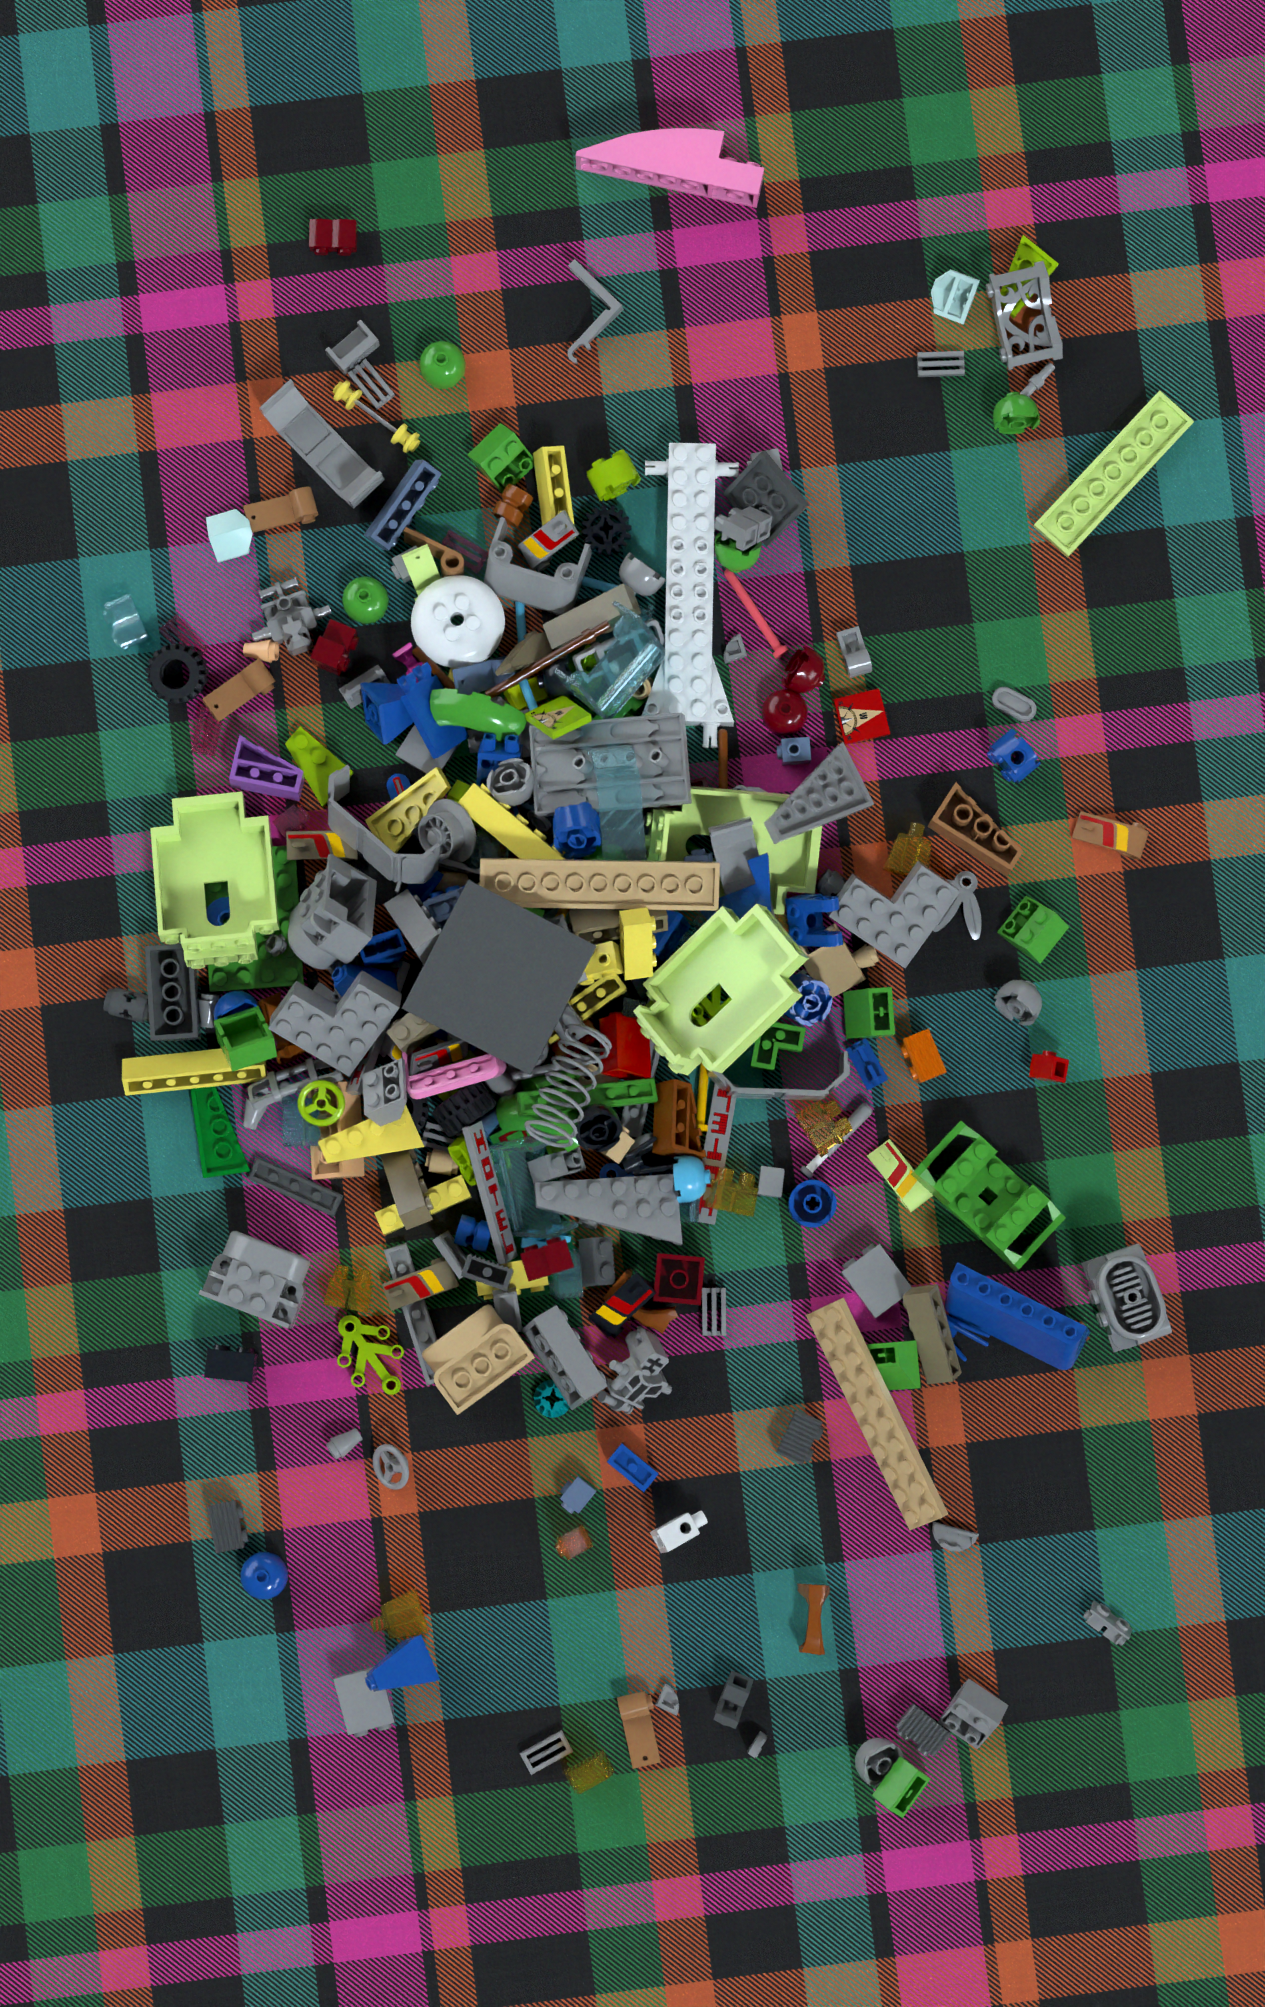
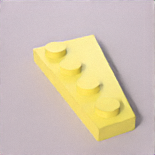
M436 767L365 821L372 834L396 854L410 838L411 831L419 826L421 819L427 815L430 806L442 799L451 789V786L441 768Z
M406 1105L401 1118L380 1127L371 1119H368L318 1141L327 1164L424 1147Z

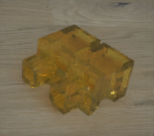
M819 1100L795 1114L798 1124L808 1139H810L820 1157L829 1153L828 1149L837 1143H844L843 1137L853 1130L846 1117L835 1123L832 1120L833 1117L841 1113L835 1100L823 1105Z
M720 1167L716 1179H711L712 1187L704 1207L754 1217L758 1189L754 1188L755 1175L740 1172L739 1181L736 1184L732 1183L734 1170Z
M336 1265L333 1277L329 1278V1285L323 1305L345 1309L347 1307L350 1310L369 1313L373 1291L371 1271L358 1269L356 1281L347 1280L350 1267Z

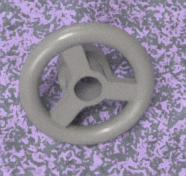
M390 1444L380 1445L373 1454V1468L379 1481L392 1490L403 1488L409 1478L408 1460L398 1448ZM380 1456L385 1463V1474H383L380 1467ZM402 1473L399 1482H391L394 1474Z

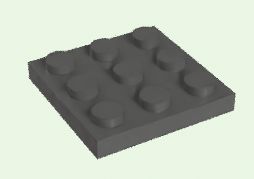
M766 451L761 452L723 492L734 508L737 507L743 510L751 506L772 516L770 537L762 540L766 547L771 545L810 505Z

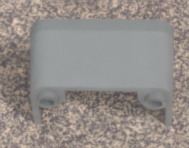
M500 517L488 554L484 583L499 597L520 602L559 616L572 610L592 555L590 545L585 543L578 565L563 563L557 568L554 577L510 564L513 552L511 547L503 542L508 525L506 519Z

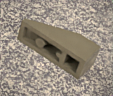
M532 631L524 635V640L515 645L495 671L496 675L519 672L553 652L554 650L550 646L546 633Z

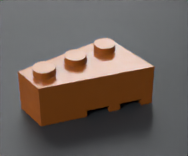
M676 1079L655 1084L658 1101L654 1103L653 1136H656L657 1140L653 1142L652 1153L671 1158L681 1155H691L699 1159L707 1157L706 1151L702 1150L700 1144L701 1128H697L694 1114L697 1113L692 1084Z

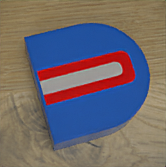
M394 774L388 779L387 790L391 800L411 786L409 779L405 775Z

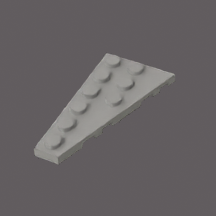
M844 742L837 745L764 822L774 844L874 805Z
M673 1174L534 1183L536 1208L574 1216L585 1221L597 1222L600 1225L635 1234H643L658 1240L670 1241L677 1245L683 1244L679 1202L677 1201L678 1190L675 1191Z

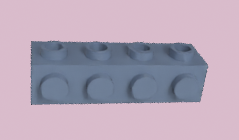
M415 460L363 536L382 550L392 549L397 544L401 532L412 522V516L424 505L428 493L437 486L438 479L442 473L424 460Z

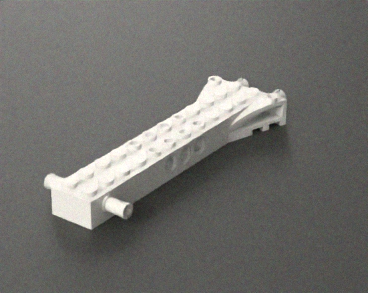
M669 443V459H666V461L645 460V475H666V478H668L665 654L642 716L683 713L685 715V726H703L702 747L709 748V738H711V748L718 747L717 727H733L734 720L712 656L715 479H717V476L738 477L739 462H718L716 460V444Z

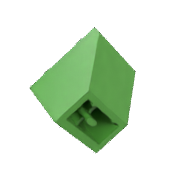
M501 423L467 454L479 471L501 493L507 484L515 485L534 467L533 456L516 434Z
M1025 896L997 933L1026 956L1041 964L1069 926L1056 912Z
M892 987L843 992L846 1039L891 1037L895 1035Z
M916 1340L866 1344L888 1390L921 1388Z
M900 1756L872 1796L889 1810L903 1818L931 1778Z

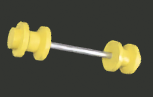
M348 380L344 383L340 381L333 390L335 394L333 399L335 401L342 399L346 402L345 408L347 410L352 409L355 404L395 433L391 443L396 444L399 442L402 444L403 452L405 453L416 450L420 444V440H418L420 435L417 432L410 434L405 423L397 430L361 403L359 399L362 391L358 389L354 392L350 389V382Z

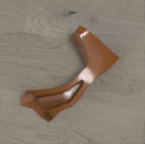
M281 990L275 995L258 1001L268 1026L271 1015L281 1002ZM271 1031L275 1041L276 1058L279 1066L295 1061L305 1052V1050Z
M628 1268L602 1299L604 1301L609 1299L631 1278L633 1271ZM642 1306L632 1315L642 1326L653 1327L662 1334L669 1322L678 1317L675 1311L676 1306L665 1308H646Z
M797 1583L798 1592L808 1603L805 1642L799 1646V1652L825 1655L821 1613L822 1606L830 1593V1585Z

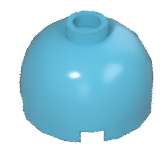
M674 1156V1160L678 1162L673 1164L675 1191L680 1190L681 1196L677 1197V1201L679 1203L695 1201L706 1192L707 1184H711L710 1169L705 1170L703 1162L695 1156Z

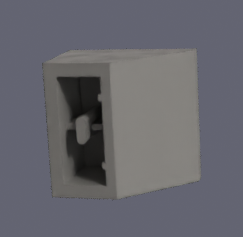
M402 1058L362 1074L364 1115L380 1127L400 1119L407 1102L405 1060Z
M968 1679L958 1690L938 1720V1723L978 1749L1000 1724L1009 1705L971 1679Z

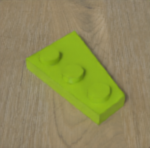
M1023 235L1009 272L1034 267L1035 262L1043 261L1050 276L1059 264ZM1032 279L1021 281L1022 286ZM1016 283L1004 285L1000 293L1002 296L1007 295L1008 289L1006 287L1012 288L1016 292L1018 290ZM1028 292L1025 295L1030 300L1035 293L1031 297L1028 296ZM1021 298L1010 314L1012 318H1015L1025 306ZM1000 302L1001 309L1003 310L1006 303Z
M300 726L287 740L285 745L299 769L304 771L305 779L323 808L328 803L329 776L346 765ZM350 769V777H351V776L353 775V771Z

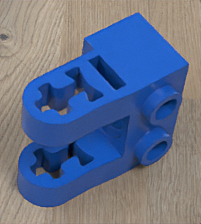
M804 893L785 899L789 935L798 946L836 947L843 945L841 931H828L823 926L822 912H832L840 909L837 896Z

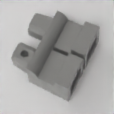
M751 506L743 510L735 507L730 510L728 517L722 514L717 516L714 528L722 532L721 540L724 541L731 538L736 541V548L744 551L770 537L772 516Z

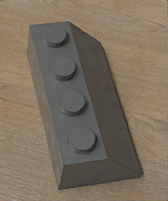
M181 944L145 946L151 1041L201 1039L197 969L187 967Z

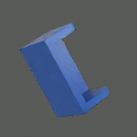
M623 1443L619 1445L607 1460V1463L643 1492L659 1474Z

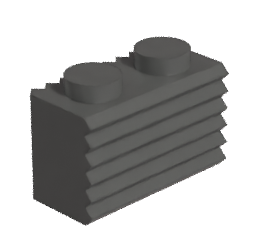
M612 1237L579 1239L582 1287L616 1283L614 1280L615 1267L613 1264L615 1262L612 1256L614 1254L612 1252L614 1249L611 1242Z
M469 1254L461 1276L507 1291L514 1270L513 1268L509 1269L508 1266H500L499 1263H491L490 1260L487 1261L485 1258L482 1259L476 1255Z
M796 1409L776 1453L803 1465L804 1461L809 1463L814 1449L811 1448L814 1439L819 1441L824 1431V1428L821 1427L822 1421Z
M237 1500L207 1506L216 1553L246 1547L245 1542L249 1541L247 1528H242L241 1518H244L242 1504H237Z
M914 1703L908 1707L895 1724L899 1729L896 1733L907 1742L909 1739H912L918 1744L915 1749L925 1757L928 1754L934 1757L951 1736L950 1732Z

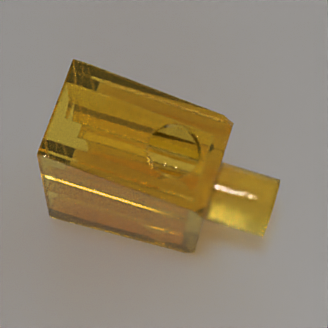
M911 822L908 834H898L883 870L907 876L917 861H920L929 868L931 841L922 838L924 825Z
M416 1588L380 1606L382 1615L370 1619L373 1633L387 1629L390 1639L421 1635L429 1632Z
M604 1750L563 1773L574 1793L581 1794L610 1778L614 1773V1769Z

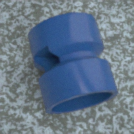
M462 1214L454 1244L464 1247L472 1245L474 1250L486 1253L491 1239L487 1221L481 1220L478 1223L475 1218Z

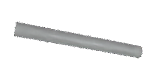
M573 1058V1060L584 1066L597 1063L596 1060ZM566 1061L558 1062L570 1069L577 1067ZM551 1063L534 1067L531 1075L521 1070L511 1073L512 1081L516 1082L542 1076L547 1072L563 1070Z

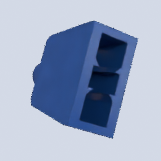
M400 929L372 936V939L360 951L365 967L377 969L401 960L407 949Z

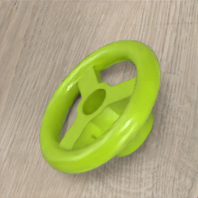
M316 1080L307 1084L301 1090L297 1105L301 1116L308 1123L315 1126H327L333 1124L342 1116L345 1109V1098L340 1088L334 1083L326 1080ZM318 1088V1091L312 1097V1104L305 1106L307 1094L312 1089ZM326 1088L332 1090L337 1096V1108L331 1105V1096L326 1091ZM319 1099H323L326 1101V1103L324 1105H319L317 1101ZM317 1109L320 1111L326 1110L332 1116L326 1119H316L309 1113Z

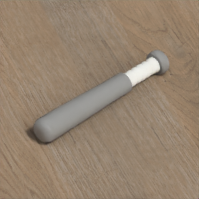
M862 1103L823 1145L818 1155L806 1167L802 1166L800 1171L809 1179L812 1178L814 1170L827 1157H830L872 1114V1108L868 1104Z

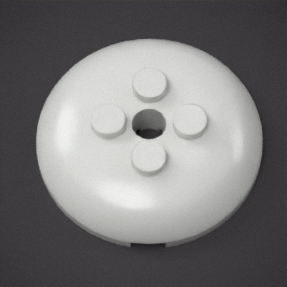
M463 575L447 576L427 586L418 596L411 615V629L417 646L436 664L454 669L480 663L489 658L499 646L505 628L503 607L495 592L482 581ZM455 615L464 618L463 624L459 626L453 625L451 620Z

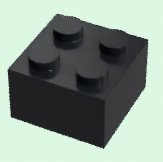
M216 1344L213 1349H207L204 1378L256 1382L259 1354L254 1353V1348L238 1347L237 1351H230L231 1346Z

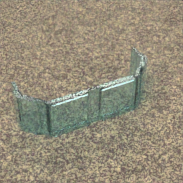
M623 745L587 750L596 776L603 860L646 861L641 785L633 746Z

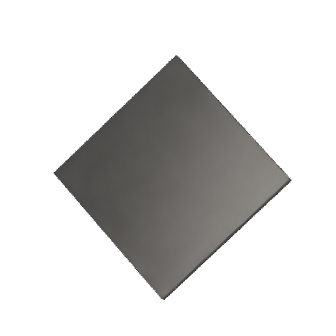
M468 880L402 1009L531 1075L597 946Z

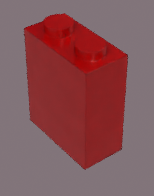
M621 1012L609 1013V1016L599 1019L600 1032L610 1040L612 1045L609 1055L601 1059L603 1064L601 1074L623 1080L651 1077L650 1039L641 1033V1026L636 1020L638 1017L623 1016ZM600 1042V1048H605Z

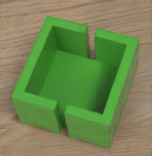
M259 1006L214 1020L218 1043L225 1054L232 1072L277 1057L274 1037L271 1030L268 1029L269 1026Z

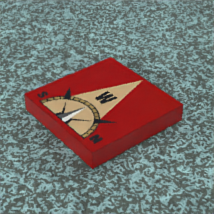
M879 688L833 700L845 745L890 735Z

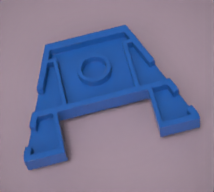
M768 853L747 860L756 884L719 897V909L722 906L732 909L739 919L756 904L767 907L771 912ZM699 910L707 920L717 912Z

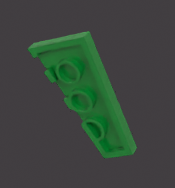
M216 1086L190 1089L203 1179L250 1172Z

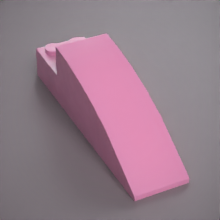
M696 128L650 130L627 134L576 151L577 170L755 208L758 205L764 168L760 167L758 163L747 162L744 164L737 162L736 159L731 157L721 159L724 131Z

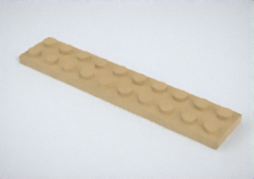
M480 858V886L522 908L637 909L648 907V910L718 911L719 862Z
M844 1297L807 1314L806 1317L909 1530L948 1515Z

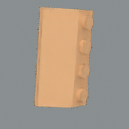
M334 1082L340 1088L345 1098V1109L342 1116L336 1122L327 1126H315L309 1123L312 1180L365 1176L364 1157L327 1164L318 1144V1141L362 1122L361 1095H351L346 1092L349 1082ZM318 1088L312 1089L308 1093V1105L312 1104V1097L318 1091ZM326 1088V1091L331 1096V1105L337 1108V1096L332 1090ZM319 1099L317 1103L319 1105H324L326 1101L323 1099ZM317 1109L309 1113L316 1119H326L332 1116L326 1110L320 1111Z

